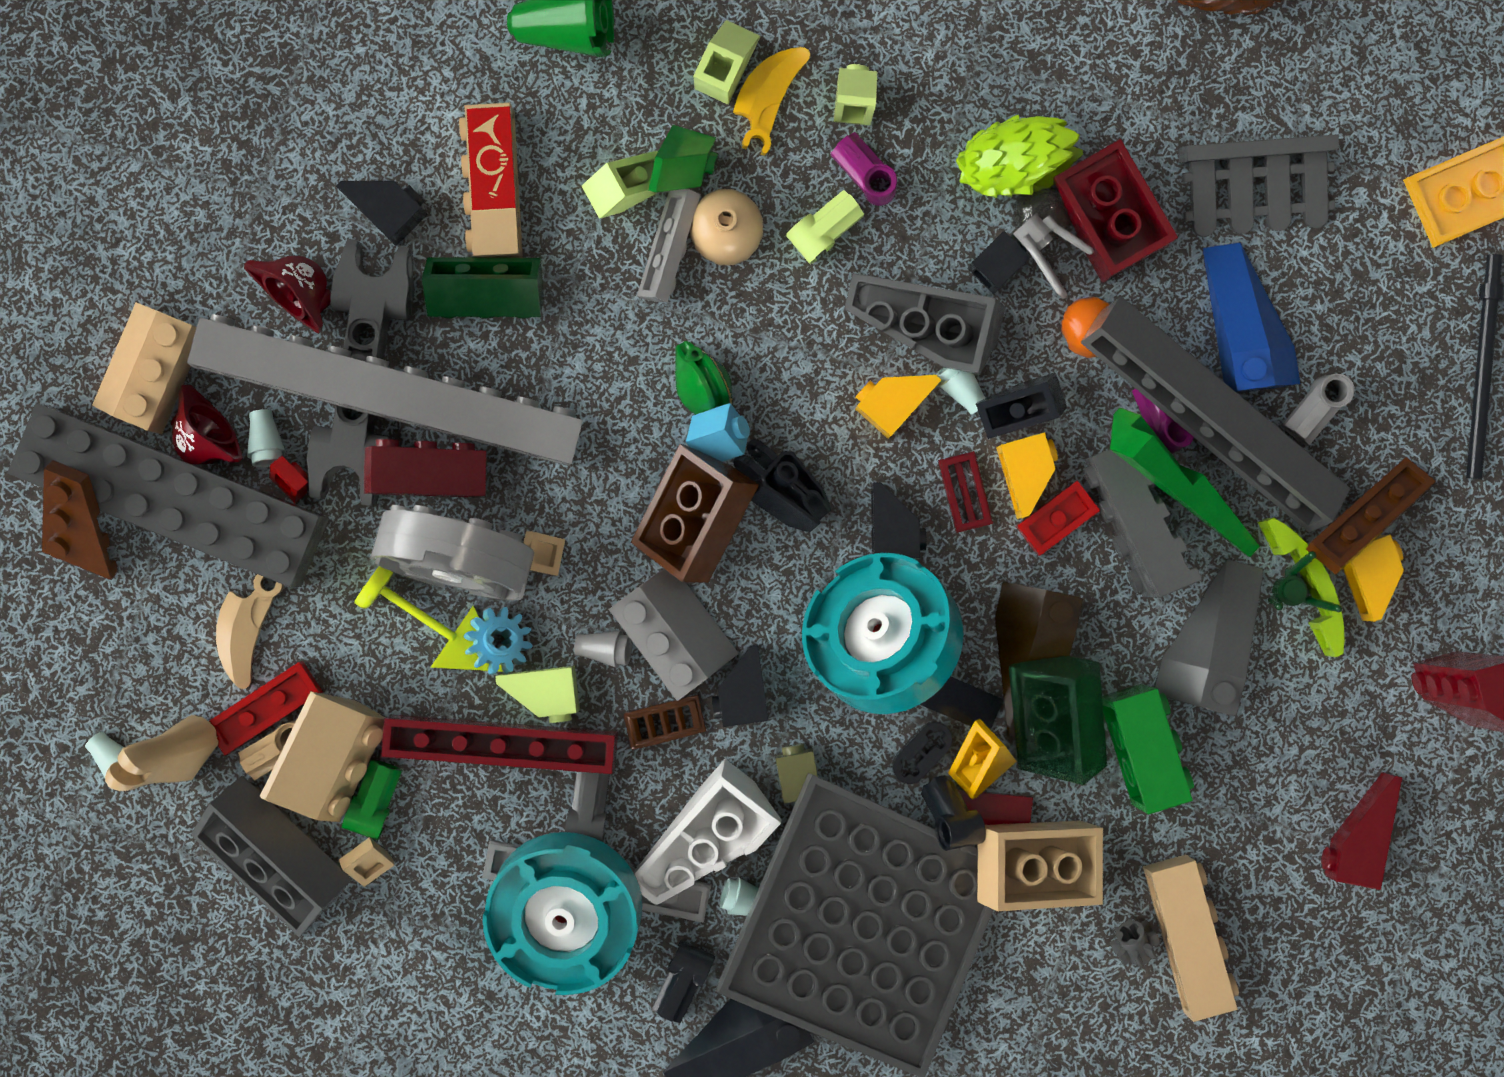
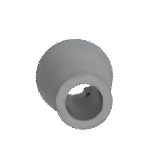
M623 631L593 634L578 633L575 639L574 653L576 656L586 657L618 668L620 665L629 664L632 653V640L628 635H624Z

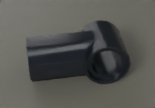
M946 775L934 777L928 784L923 785L921 795L936 821L935 832L939 845L943 850L947 851L984 842L986 831L983 818L977 810L968 809L953 780H949Z
M680 940L677 952L668 965V974L652 1005V1010L660 1017L681 1023L698 986L702 987L715 960L714 955L683 940Z

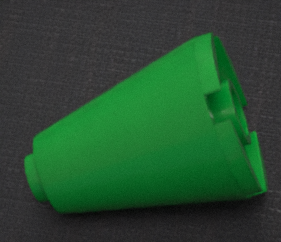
M525 0L514 4L512 12H509L507 15V27L510 35H514L519 43L596 57H606L611 54V50L606 49L607 41L614 43L612 0Z

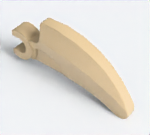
M258 574L254 579L255 590L247 598L240 596L234 591H230L221 606L216 625V644L222 666L232 682L241 689L249 687L252 683V663L260 630L275 596L279 595L284 588L283 584L276 582L273 590L265 589L263 586L265 577Z

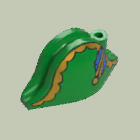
M688 341L677 345L675 349L676 390L684 406L696 415L728 403L732 404V381L723 364Z

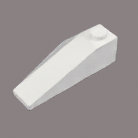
M727 759L722 761L700 786L633 872L640 886L641 894L645 898L658 905L691 887L696 880L710 872H718L725 868L728 862L743 854L747 856L756 851L781 824V818L755 781Z

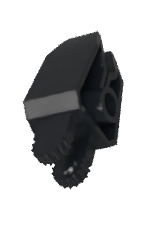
M751 440L746 448L748 454L755 461H752L748 455L736 457L733 461V466L738 471L759 485L751 501L785 525L805 532H811L821 523L820 520L831 511L824 488L794 452L782 451L777 455L761 440Z

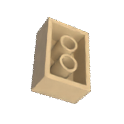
M1084 821L985 825V840L983 843L978 844V903L996 911L1103 905V827Z

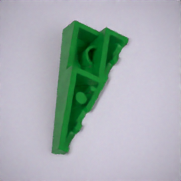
M1119 408L1113 414L1110 450L1243 554L1251 557L1260 547L1204 474L1180 465L1141 415L1123 408Z

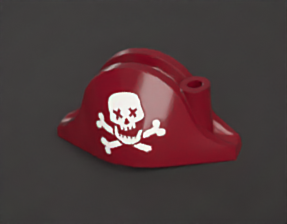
M297 255L286 256L274 261L248 260L244 263V269L276 303L319 334L322 331L323 321L320 313L331 304V291L326 289V276L317 263Z
M181 385L179 389L178 412L170 421L173 445L180 458L191 464H214L220 460L240 462L243 456L238 439L226 418L192 385Z

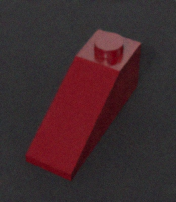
M1382 772L1331 838L1330 847H1325L1322 853L1321 866L1325 869L1324 875L1336 882L1381 890L1402 777Z

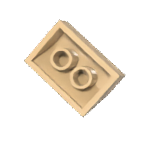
M135 303L92 406L144 430L163 434L179 396V389L184 384L191 367L187 360L196 327L147 306Z
M311 691L260 797L268 802L315 820L340 822L342 816L349 808L350 800L359 781L367 771V765L376 746L383 738L385 717L355 700Z

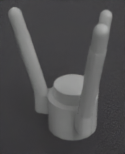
M1036 213L1013 234L1030 252L1055 292L1065 299L1068 296L1067 292L1040 252L1041 249L1053 240L1049 232L1053 231L1089 255L1093 254L1094 249L1058 225L1050 215L1042 220Z

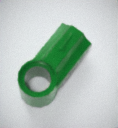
M372 759L362 780L358 795L353 797L349 805L342 828L378 841L383 832L382 826L384 821L389 816L391 809L388 807L403 770L386 762Z

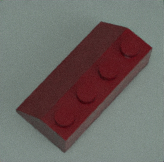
M1455 651L1413 663L1415 673L1411 675L1412 684L1415 691L1419 695L1422 694L1424 700L1469 726L1504 733V656Z

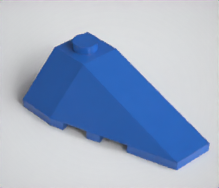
M1241 243L1203 248L1224 383L1237 394L1301 384L1295 347Z

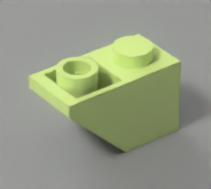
M726 20L710 40L694 73L695 90L729 105L760 39V35Z

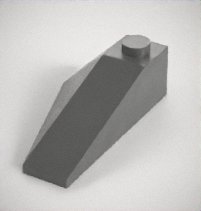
M853 273L844 309L944 368L981 374L997 344L1006 307L998 299Z

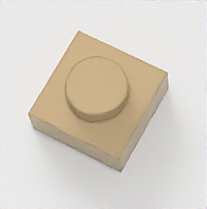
M526 531L524 544L533 549L535 553L530 571L558 576L565 539Z
M370 837L339 859L342 870L363 887L395 865L390 854Z

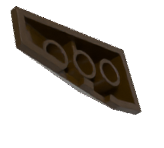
M1002 582L995 613V627L1007 736L1045 744L1075 639L1083 598Z

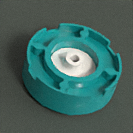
M895 553L865 555L849 561L835 570L838 576L826 586L822 593L816 590L808 604L803 620V651L812 672L843 702L867 713H898L916 707L928 700L948 681L961 655L964 636L963 622L954 598L932 572L923 567L917 560L905 555Z
M557 832L535 837L519 846L510 854L498 871L488 891L485 912L483 914V931L489 950L507 974L531 988L533 983L544 988L556 990L555 995H574L593 990L613 978L622 969L631 954L642 918L643 904L640 886L628 863L619 853L602 841L587 835L571 832Z

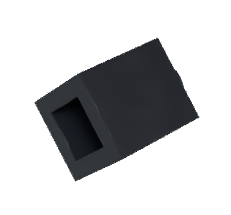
M1003 231L967 269L994 295L1031 257L1026 253L1028 250L1014 234L1009 236Z

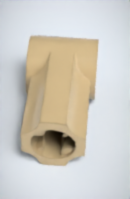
M296 720L281 725L274 732L238 752L242 768L253 780H258L273 770Z

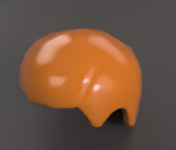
M1097 297L1078 299L1067 307L1063 315L1061 331L1072 352L1086 358L1097 357L1080 342L1100 311L1110 303Z

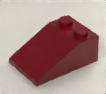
M1121 139L1053 178L1078 238L1094 249L1093 254H1085L1102 283L1109 281L1165 249L1178 239L1177 234Z

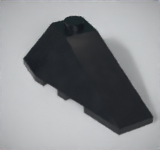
M730 999L669 1064L663 1073L665 1077H746L780 1062L814 1043V1034Z

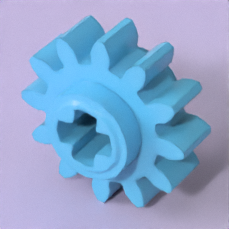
M507 607L502 608L498 612L497 617L491 608L483 611L485 622L479 617L473 618L470 623L476 631H469L463 636L466 640L473 641V645L465 651V654L473 655L476 653L479 658L474 663L475 668L488 663L489 675L495 674L499 669V665H501L504 673L512 672V661L518 665L526 662L525 656L520 651H526L533 647L530 642L523 641V637L530 633L531 628L524 627L520 629L518 623L521 622L522 615L518 614L509 619ZM497 634H501L504 637V640L501 642L503 645L499 648L492 644L495 640L493 637Z

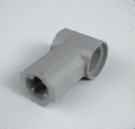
M1330 374L1318 377L1313 381L1307 395L1281 426L1296 440L1309 446L1338 410L1351 402L1355 391L1353 382L1343 374ZM1330 381L1338 389V395L1334 401H1330L1325 394V387Z

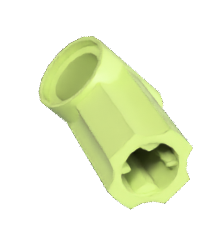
M843 190L814 215L808 214L789 230L786 237L811 265L817 261L816 257L823 250L829 251L836 243L835 240L863 218L864 213L856 200Z

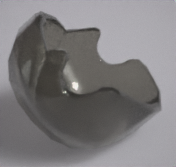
M1054 187L1043 188L1033 192V195H1019L1013 204V223L1017 228H1020L1036 213L1042 220L1050 215L1058 225L1067 231L1072 225L1060 193ZM1053 231L1049 232L1053 238L1049 243L1062 238Z

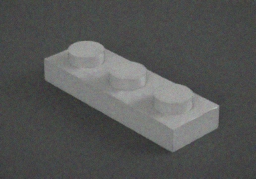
M690 189L668 192L637 297L652 302H668L669 296L673 293L676 286L675 276L680 260L684 257L687 250L686 240L701 194Z

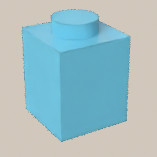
M731 403L693 415L686 443L689 447L723 462L744 455L750 428L747 420L738 414Z

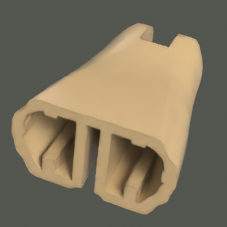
M191 714L155 738L143 740L122 748L117 757L118 761L111 764L108 768L105 782L114 790L128 791L148 784L193 780L218 745L216 730L203 717Z

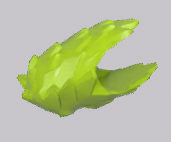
M1015 115L1003 123L995 122L986 130L982 129L967 142L965 151L958 154L956 163L962 171L959 182L970 185L977 193L997 198L998 195L1012 197V195H1033V192L1049 189L1055 184L1053 178L1056 175L1069 169L1083 156V149L1073 147L1078 142L1080 135L1071 129L1065 128L1067 124L1065 120L1055 117L1035 116L1020 118L1019 115Z

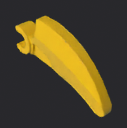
M805 47L783 50L768 57L747 77L737 96L733 109L734 114L746 117L750 121V130L745 134L742 141L743 149H747L752 138H759L763 142L761 155L765 156L770 150V133L780 103L790 83L810 58V52Z

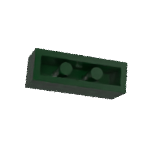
M427 257L422 275L427 317L447 319L455 317H480L483 319L493 317H517L520 319L541 317L544 300L541 258Z

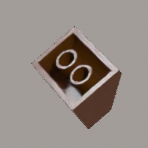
M679 444L630 543L681 582L709 583L759 485L733 466L684 444Z

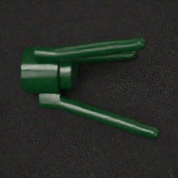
M1314 551L1306 554L1292 567L1285 569V576L1276 580L1272 588L1273 595L1268 598L1269 604H1273L1277 610H1282L1283 605L1296 606L1302 603L1329 611H1342L1341 605L1307 595L1308 588L1306 583L1297 577V573L1316 557Z

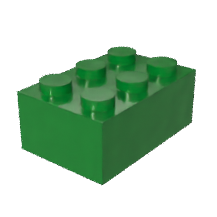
M1139 684L1098 697L1131 804L1149 815L1193 801L1190 790L1194 789V782L1189 769L1186 766L1182 767L1178 755L1179 752H1182V744L1176 730L1170 729L1166 716L1171 714V710L1163 692L1159 693L1158 688Z

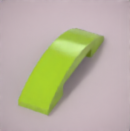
M1266 518L1257 522L1274 555L1290 553L1296 564L1309 553L1306 550L1308 544L1295 531L1276 518ZM1314 558L1312 562L1299 572L1311 596L1340 605L1329 574L1323 564ZM1318 608L1321 616L1308 623L1324 655L1338 657L1344 653L1345 642L1342 611L1334 612Z

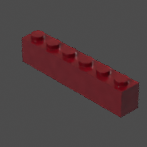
M392 715L384 718L381 757L612 774L616 769L618 731Z

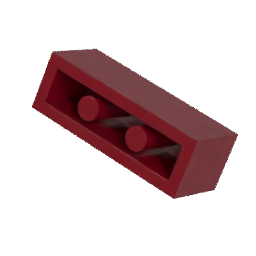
M377 439L376 446L365 448L364 494L485 497L486 451L475 450L474 443H452V449H437L438 442L414 441V448L399 447V440Z

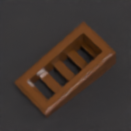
M698 695L681 698L678 701L672 700L629 710L623 713L632 750L706 732ZM689 705L693 726L686 728L682 707ZM674 709L679 730H671L667 710ZM659 713L663 734H656L652 714ZM643 716L648 732V737L646 738L641 737L637 718Z

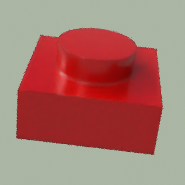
M280 456L270 464L269 478L296 504L307 494V474L296 462L289 463L283 456Z

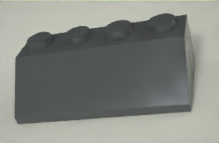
M241 776L209 803L190 835L300 938L352 881V878L342 870L338 861L332 860L319 848L317 841L312 836L304 834L292 823L290 816L284 810L260 797L262 790L259 786L250 783L244 776Z

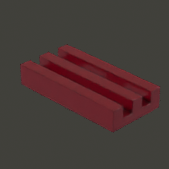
M975 451L938 460L955 532L959 533L993 524ZM961 462H969L983 519L976 520ZM953 464L968 518V523L964 524L962 523L948 466Z

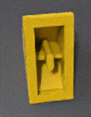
M981 719L974 721L948 774L971 799H974L1017 761L1000 739Z

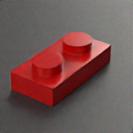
M1077 480L1015 527L1037 556H1041L1098 513L1100 509Z

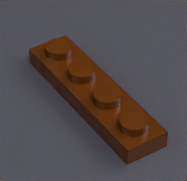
M1405 457L1313 539L1306 550L1308 552L1314 551L1316 553L1315 558L1337 575L1424 496L1436 481Z

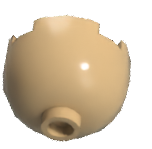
M718 189L706 194L697 204L690 227V238L696 251L705 259L718 265H736L747 260L756 251L763 237V218L758 206L746 194L734 189Z

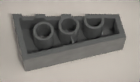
M1110 449L1084 459L1087 467L1083 468L1084 477L1091 489L1097 488L1102 500L1098 503L1099 512L1106 524L1112 523L1117 535L1112 538L1113 545L1120 558H1127L1132 570L1127 572V577L1134 592H1141L1143 597L1161 598L1203 580L1197 567L1189 570L1184 560L1185 552L1188 549L1182 537H1178L1174 531L1169 530L1167 524L1170 523V513L1165 503L1158 495L1153 497L1150 492L1151 489L1155 488V484Z

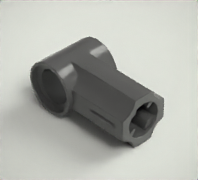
M576 773L573 804L568 810L565 832L583 834L599 841H604L605 833H603L605 820H607L605 806L610 774Z

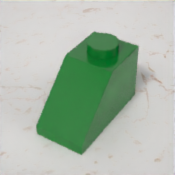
M672 125L655 157L648 191L658 193L701 187L706 174L713 175L719 156V153L713 152L716 137Z

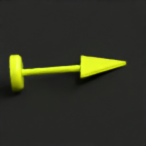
M380 566L376 569L354 602L356 605L363 609L369 608L381 594L447 638L449 641L430 668L488 671V663L478 668L474 667L475 661L479 658L476 653L473 655L465 654V651L473 645V641H468L463 636L469 631H476L470 621L475 617H479L474 605L456 631L453 632L387 588L386 585L393 575L392 571ZM499 665L498 671L504 672L501 665Z

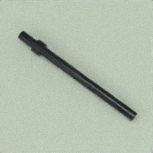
M1488 254L1486 256L1484 284H1480L1478 300L1482 301L1466 472V478L1482 480L1498 302L1503 301L1504 285L1500 284L1503 255Z

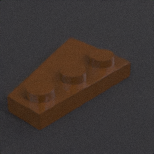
M52 460L44 468L42 552L112 580L117 574L118 566L115 560H110L107 548L110 546L108 534L101 532L97 516L101 512L90 477L86 473Z

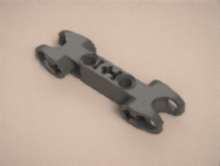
M347 239L333 275L331 288L332 310L349 313L343 349L351 351L350 358L366 361L367 356L384 360L390 318L409 321L412 314L415 294L413 250L409 247L398 246L389 271L382 276L370 277L366 275L363 269L364 252L362 250V243L358 242V240ZM367 327H373L375 331L373 341L367 345H361L359 340L360 333ZM335 405L332 428L323 426L313 427L307 452L309 496L311 498L325 499L334 474L341 469L351 468L359 476L361 504L376 507L379 494H364L365 448L376 446L377 439L392 440L391 436L373 434L376 415L363 412L360 418L352 420L349 416V408Z

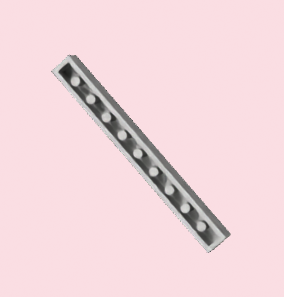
M212 314L210 320L199 317L187 363L193 368L566 466L572 464L583 420L575 418L576 412L573 410L554 406L553 412L538 408L539 402L529 398L517 396L516 402L501 398L502 392L492 388L480 386L479 392L464 388L465 382L455 378L443 376L441 382L426 378V371L414 367L405 366L402 372L388 368L390 362L377 357L367 356L366 361L350 358L351 351L343 348L328 346V350L324 351L313 348V341L306 338L290 335L289 341L273 337L274 331L265 327L251 325L250 330L234 327L235 320L224 316Z

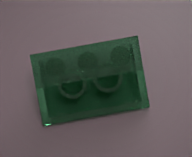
M1060 656L1011 664L1008 667L1018 769L1085 785L1108 766L1100 663L1071 656Z

